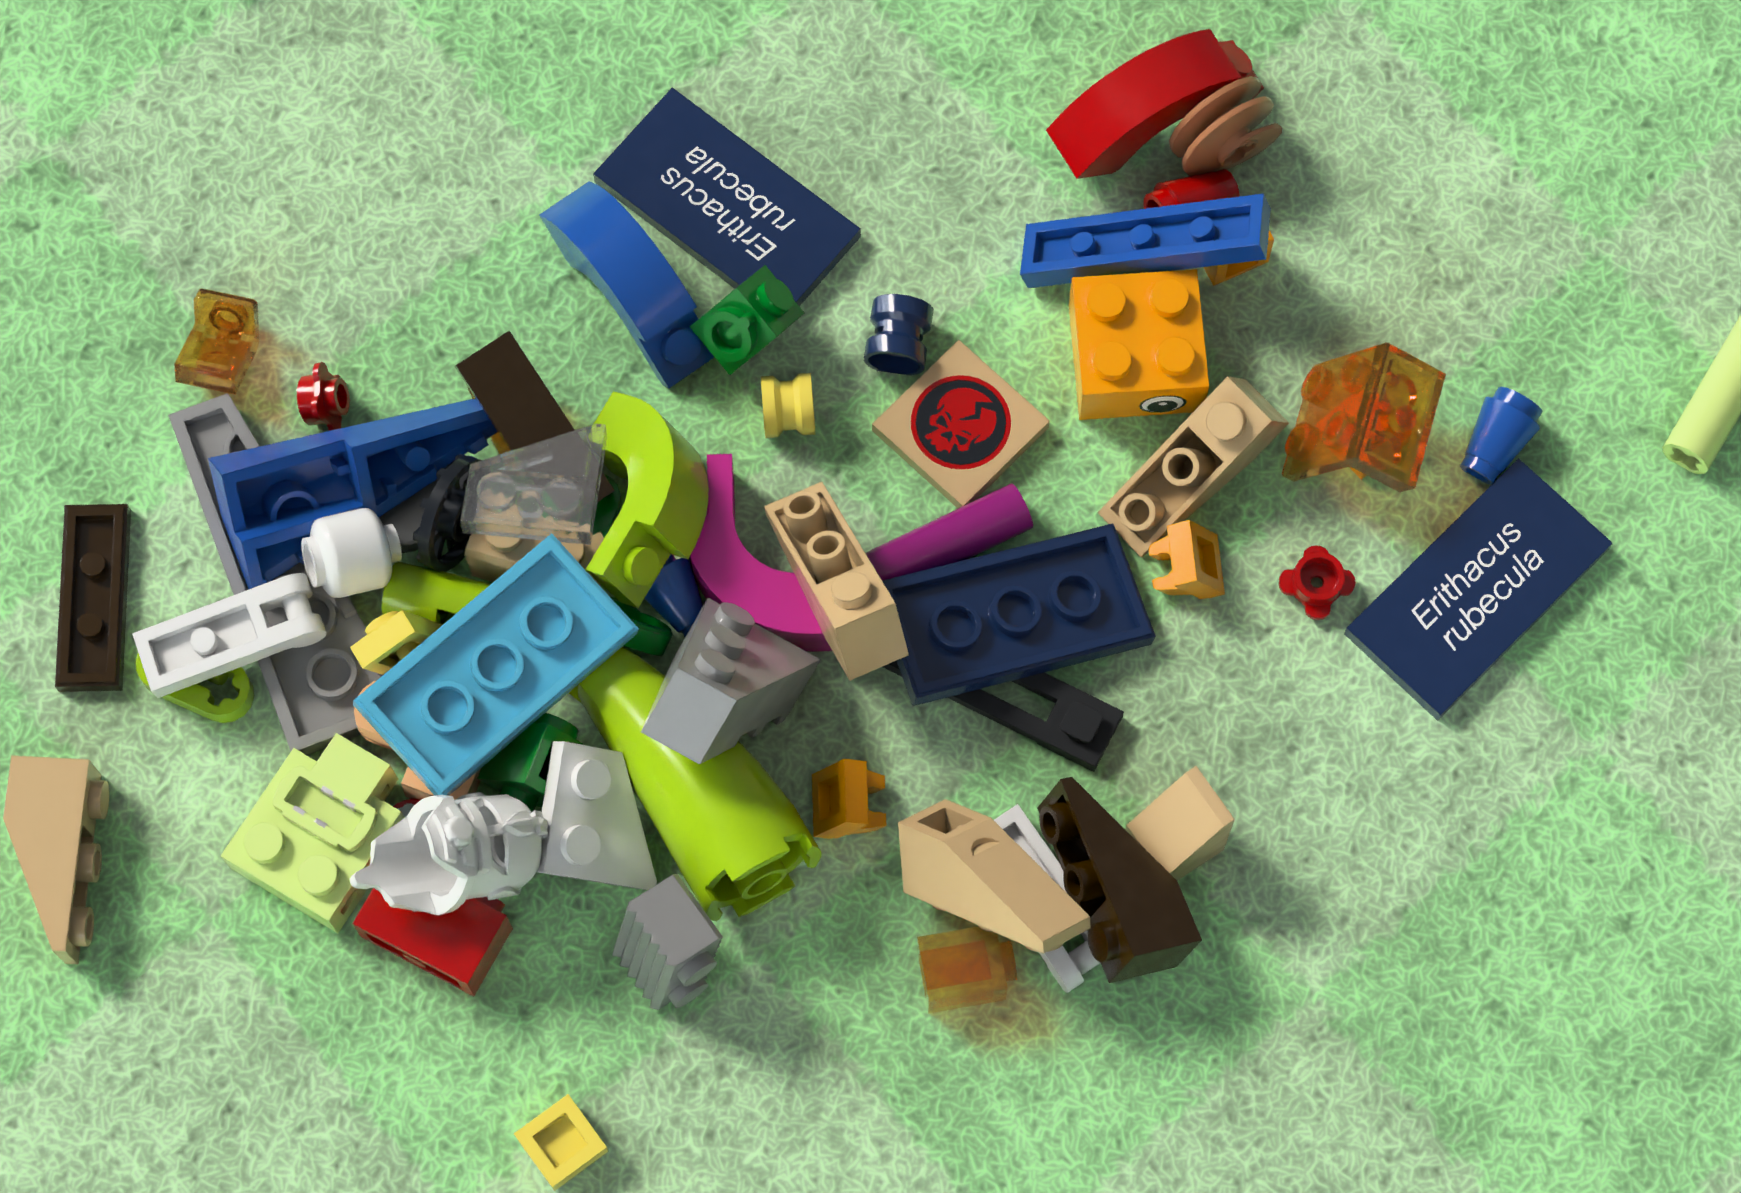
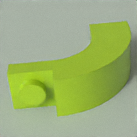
M613 391L583 443L613 474L628 480V490L621 511L585 570L621 603L639 608L670 554L689 559L698 541L706 517L709 493L708 478L705 466L698 452L657 410L641 399Z

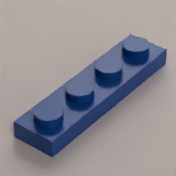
M1263 193L1026 224L1020 275L1027 288L1069 284L1072 277L1176 271L1266 260L1271 208Z

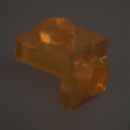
M201 288L194 298L195 324L174 363L175 382L236 395L259 345L258 303L251 298Z

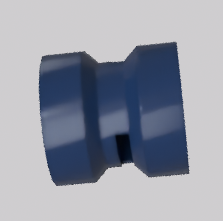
M884 294L877 296L873 300L870 322L875 327V334L866 340L865 364L876 371L909 376L923 372L927 348L921 341L923 336L931 330L934 308L928 302L909 295Z

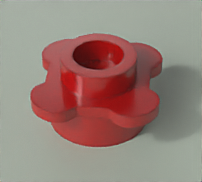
M324 362L315 363L312 375L302 376L298 382L297 404L303 421L310 426L326 424L329 431L341 428V415H346L349 411L350 396L345 381L339 375H332L328 372Z
M1315 545L1308 547L1304 551L1303 557L1298 561L1294 569H1287L1281 573L1278 584L1283 594L1294 596L1305 606V614L1309 618L1322 620L1329 616L1331 605L1340 596H1348L1353 592L1355 577L1351 571L1344 570L1340 561L1329 554L1326 548ZM1313 578H1320L1323 585L1316 588L1311 584V580Z

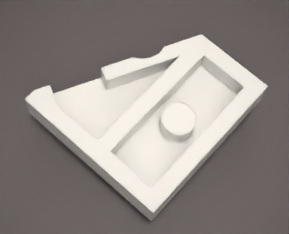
M553 741L542 805V816L548 821V836L542 840V852L537 872L642 890H649L657 884L623 753L565 741Z

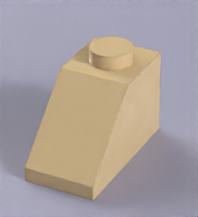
M1195 766L1184 773L1126 825L1125 830L1178 881L1224 851L1235 819L1198 767Z

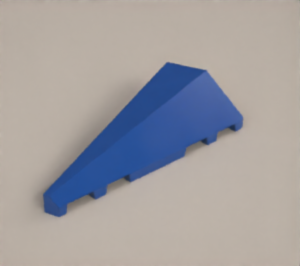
M476 398L208 458L220 514L248 589L274 580L298 563L304 565L301 541L302 538L310 537L311 527L316 519L360 508H369L380 517L437 479L436 473L441 468L454 462L457 455H464L467 452L476 454L489 445L487 439L498 433V431Z

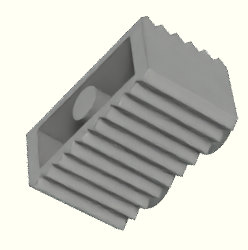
M673 874L628 903L612 956L621 957L620 966L629 968L627 977L636 978L635 987L644 989L642 998L651 999L650 1008L659 1010L670 1002L673 1003L675 1008H680L694 1000L708 987L704 979L707 978L706 975L717 965L714 957L718 951L717 949L720 947L719 944L723 936L679 875Z

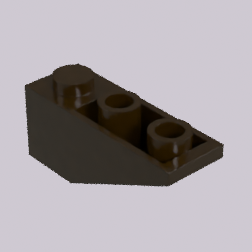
M1073 777L1060 779L1037 807L1040 814V828L1046 841L1053 845L1064 872L1063 881L1067 894L1090 916L1091 928L1087 930L1088 945L1093 957L1098 962H1101L1108 982L1113 983L1177 967L1202 941L1177 880Z

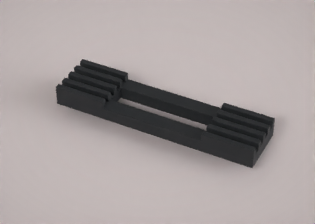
M897 661L883 666V668L902 677ZM1045 672L1013 680L1012 682L1056 703L1047 721L982 689L947 697L1095 772L1124 714V711Z

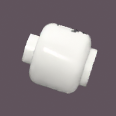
M360 508L318 518L312 524L310 537L302 538L301 541L303 561L310 583L313 587L322 586L327 594L333 598L347 597L387 586L392 575V563L401 561L402 558L400 540L394 525H383L380 518L369 508Z

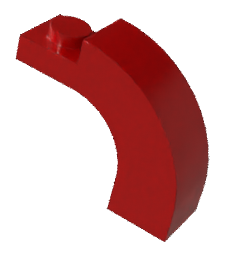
M1211 29L1188 33L1141 53L1104 76L1074 100L1046 131L1076 179L1112 174L1120 170L1151 138L1184 118L1201 100L1238 79L1250 76L1258 77L1252 70V63L1247 54L1237 47L1233 40L1218 42ZM1262 83L1258 94L1264 89Z

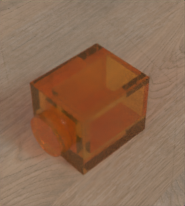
M979 926L917 937V954L928 1014L1006 1000L1007 981L1017 980L1016 963L1011 941L999 943L997 933L983 930Z

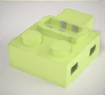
M337 733L317 761L293 748L221 854V857L235 872L334 932L339 933L367 891V889L352 887L350 884L351 876L370 865L371 842L405 818L400 810L385 802V799L398 781V777L390 764Z

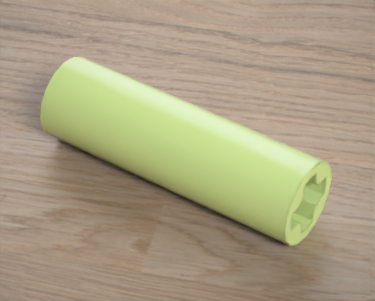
M1741 315L1662 447L1667 459L1695 474H1705L1709 470L1741 415Z

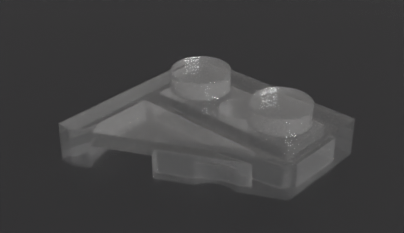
M596 423L470 464L460 520L462 532L544 540L552 533L559 542L591 545L607 442L606 424Z

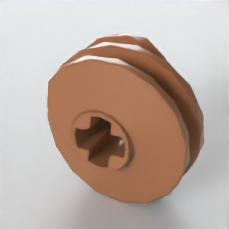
M1250 76L1238 79L1222 87L1195 105L1175 127L1169 139L1170 149L1177 157L1182 158V168L1189 176L1233 168L1258 155L1274 143L1282 134V127L1278 123L1251 131L1271 113L1274 107V103L1269 97L1263 96L1252 99L1258 94L1261 87L1258 78Z

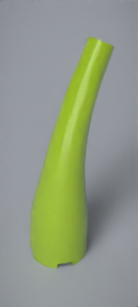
M398 561L392 566L390 581L384 587L381 607L382 615L391 611L404 610L444 624L491 584ZM622 646L573 688L569 694L583 704L609 749L623 753L631 786L705 913L712 921L717 922L723 914L720 908L732 905L738 917H741L793 889L795 884L789 873L803 860L807 867L815 868L821 859L822 852L792 802L758 760L739 741L735 747L702 764H698L641 733L665 675Z

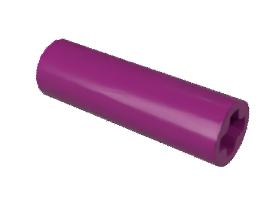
M1011 483L865 553L883 581L970 559L1032 529L1033 521L1022 495L1016 486Z

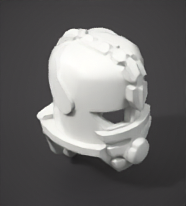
M481 792L462 795L454 800L453 796L434 795L423 798L412 807L404 819L371 842L370 865L354 873L350 878V884L357 889L375 888L382 894L390 907L412 910L413 912H426L438 916L455 911L467 899L487 896L488 900L519 895L522 887L538 871L542 852V840L548 836V821L543 818L542 812L536 810L531 812L527 805L507 794L486 796Z

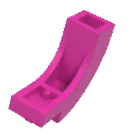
M707 454L709 487L707 515L698 541L689 557L696 583L706 599L710 598L719 604L728 602L743 608L752 615L755 624L805 651H832L795 574L779 571L764 565L754 558L740 541L735 529V480L732 454Z

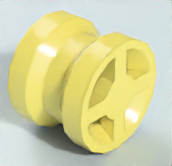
M811 373L797 374L790 381H779L774 376H761L765 438L779 437L786 430H797L802 435H815Z

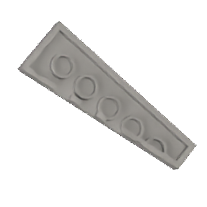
M227 393L169 414L168 416L232 592L236 595L249 589L220 514L208 458L259 447ZM298 563L274 580L295 573L307 575L305 565ZM309 578L308 581L313 595L308 601L312 612L321 615L326 636L312 645L300 648L292 647L258 660L290 751L295 748L305 755L325 749L336 733L348 740L361 735L355 722L353 700L358 697L363 688L383 676L363 669L350 648L367 634L365 633L366 627L349 597L333 598L327 594L322 586L313 587ZM282 607L266 612L270 627L288 621L285 610Z

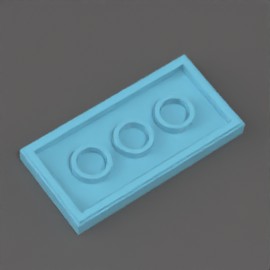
M551 533L355 698L353 706L434 795L449 796L637 634L639 628Z

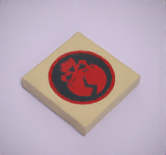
M958 340L872 423V431L955 507L960 508L975 501L1049 428L1050 421Z

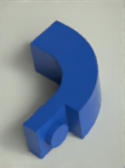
M589 181L539 214L566 261L571 267L586 275L615 309L663 386L668 389L714 358L712 353L690 328L698 320L694 312L697 306L685 286L643 228L609 192Z

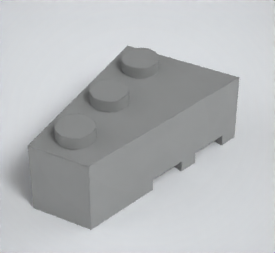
M707 598L670 664L641 733L694 762L702 764L735 747L742 735L747 734L752 738L761 733L766 723L770 721L776 725L782 723L789 715L821 659L755 624L752 615L743 608L728 602L719 604Z

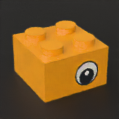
M1197 269L1072 277L1069 315L1079 420L1193 413L1207 398L1209 390Z

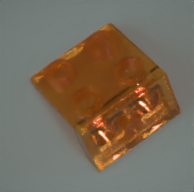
M1388 342L1314 365L1302 384L1301 396L1303 400L1296 425L1290 432L1285 444L1287 457L1282 476L1294 482L1346 467H1352L1398 492L1415 489L1446 374Z

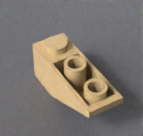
M1227 376L1097 513L1108 524L1113 523L1116 532L1140 557H1143L1149 552V546L1152 543L1168 535V525L1185 521L1246 468L1289 422L1246 379Z
M819 482L764 506L766 516L822 633L849 681L908 656L909 653L896 604L823 482Z
M11 755L3 820L52 951L65 964H78L80 947H89L93 937V909L85 906L88 882L97 883L101 872V846L98 843H93L96 819H105L107 816L109 784L106 780H101L102 775L89 759Z
M944 799L898 822L904 893L927 902L938 910L947 911L975 923L983 930L993 931L1023 944L1031 951L1043 954L1060 948L1064 942L1091 928L1090 916L991 817Z

